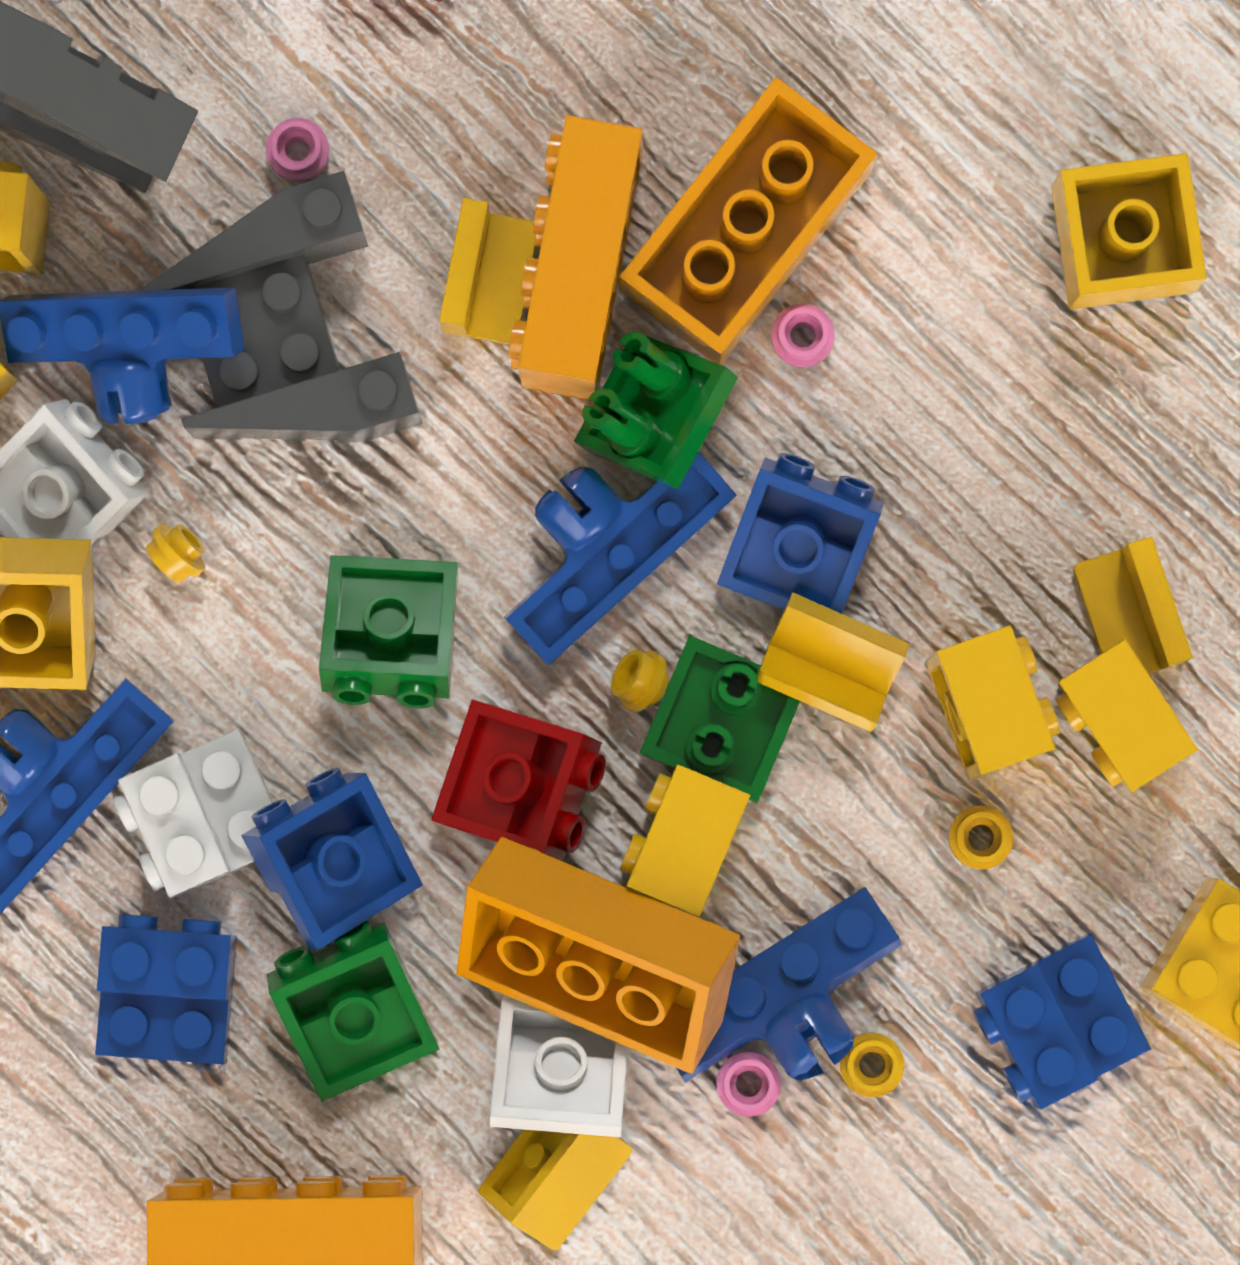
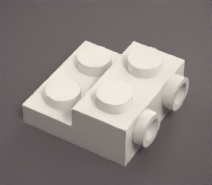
M67 398L44 404L0 449V531L5 537L92 540L93 544L97 538L108 535L149 494V491L139 481L144 476L141 465L132 455L122 449L112 451L97 434L102 429L100 419L85 404L77 401L71 404Z
M236 729L183 754L176 753L118 779L123 794L114 797V803L127 831L130 833L139 829L149 852L139 856V860L144 874L154 891L165 887L169 898H177L255 863L241 835L256 827L251 816L261 808L273 803V800L241 729Z
M502 996L490 1108V1127L621 1137L628 1047L511 997Z

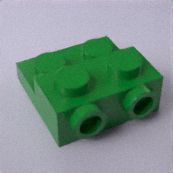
M330 555L319 662L322 692H333L332 696L336 701L347 705L366 704L371 700V695L397 696L398 703L416 709L433 706L435 698L450 699L458 562Z
M365 921L335 939L336 944L313 954L306 946L292 949L281 955L274 962L276 970L267 974L269 994L321 1102L440 1050L438 1040L413 989L410 975L385 922L371 928L369 922Z

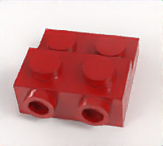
M472 699L431 821L497 843L501 837H504L563 861L566 852L573 853L578 849L584 836L585 819L578 814L586 791L594 792L599 787L605 773L606 760L603 755L599 754L602 742L583 733Z

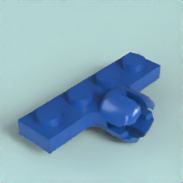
M235 287L9 295L0 300V321L8 363L75 361L84 364L90 373L96 412L101 420L108 424H119L118 413L122 414L126 424H137L153 420L159 414L170 409L172 403L165 367L167 359L235 357L245 351Z
M699 451L678 490L655 480L635 499L627 502L619 498L594 469L579 467L570 471L559 481L583 508L576 513L556 490L552 492L549 489L540 498L535 507L536 519L562 547L565 558L559 568L507 613L504 618L546 665L549 666L737 496Z
M127 678L118 685L81 728L67 739L53 735L25 710L14 709L0 720V735L21 753L16 758L0 744V791L5 795L8 802L6 811L0 816V913L6 909L119 783L118 779L123 778L174 722L171 716Z
M864 887L733 970L723 1022L693 1074L676 1068L685 1083L747 1043L762 1039L769 1044L786 1073L792 1079L799 1081L824 1073L807 1044L815 1037L834 1065L853 1048V1034L832 1002L831 993L837 986L902 945L899 936L867 888Z

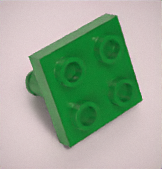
M633 331L624 335L619 341L624 346L623 351L615 349L613 354L615 366L603 388L597 389L588 398L594 404L592 407L584 406L582 414L584 423L574 442L590 453L678 490L738 377L725 366L648 337L641 332Z
M689 635L639 754L673 769H676L677 764L750 794L749 801L757 804L800 701L758 683L757 673L760 668L759 664Z

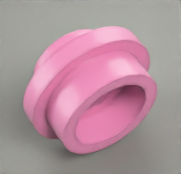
M292 118L285 120L272 130L267 139L266 155L270 166L280 177L289 181L302 182L316 177L324 169L329 159V143L325 133L317 124L307 119ZM295 142H304L310 146L308 156L301 161H293L287 157L288 148Z
M796 304L783 310L775 319L771 331L772 346L779 358L791 366L800 368L811 367L823 361L830 353L835 337L834 327L828 315L820 308L810 304ZM800 326L809 328L814 334V342L808 347L796 346L790 336L793 329Z
M747 1051L737 1053L723 1063L717 1075L716 1086L719 1098L727 1109L740 1116L752 1117L765 1113L775 1104L781 1090V1079L776 1066L770 1059L760 1053ZM746 1071L756 1073L761 1081L759 1091L752 1096H744L736 1088L738 1076Z

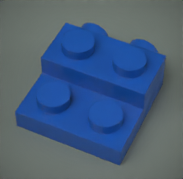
M780 453L777 461L765 457L717 585L783 610L793 592L842 614L880 518L884 502L874 499L875 488L862 480L850 476H840L837 484L814 476L815 465L796 455Z
M339 768L325 771L305 784L309 795L295 804L289 806L286 799H281L255 812L251 818L256 827L241 835L270 892L280 893L308 949H321L423 886L366 773L347 772L342 775Z
M119 914L118 927L102 926L97 991L101 992L95 1055L226 1064L237 935L221 934L222 922L193 919H183L182 931L157 930L158 917Z
M1086 934L975 992L982 1006L973 1010L974 1017L988 1043L993 1045L1000 1041L1012 1064L1003 1068V1072L1020 1103L1031 1099L1034 1107L1040 1110L1098 1080L1097 1077L1152 1049L1092 934Z

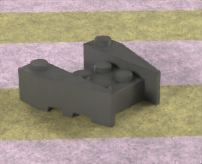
M0 1V131L142 193H146L153 176L166 182L198 114V110L160 88H152L122 73L123 67L104 56H98L96 60L70 47L73 38Z
M344 171L282 189L142 288L143 291L235 287L245 351L235 357L202 358L217 408L181 418L183 427L194 439L241 440V438L281 439L282 441H306V439L366 442L423 424L400 352L345 369H340L309 264L368 247L351 187Z

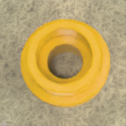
M161 523L152 531L154 539L146 546V551L154 564L169 578L182 583L189 575L197 577L205 570V563L201 557L205 552V548L188 528L181 524L172 528L167 524Z
M635 649L628 652L620 660L612 676L611 691L615 696L619 697L620 703L624 708L632 712H639L647 706L656 704L662 698L669 679L666 673L667 664L665 658L652 650L643 653Z
M973 806L960 812L953 820L948 834L949 846L955 858L963 865L977 870L990 869L1002 863L1009 855L1013 845L1012 827L1007 818L997 809L989 806ZM977 825L986 827L992 836L991 843L985 850H977L969 842V832Z
M863 1033L854 1037L853 1048L840 1061V1072L846 1085L855 1093L865 1097H881L893 1091L900 1083L904 1073V1057L899 1046L891 1038L880 1033ZM869 1052L878 1053L883 1059V1069L880 1074L874 1077L865 1076L859 1066L861 1058Z

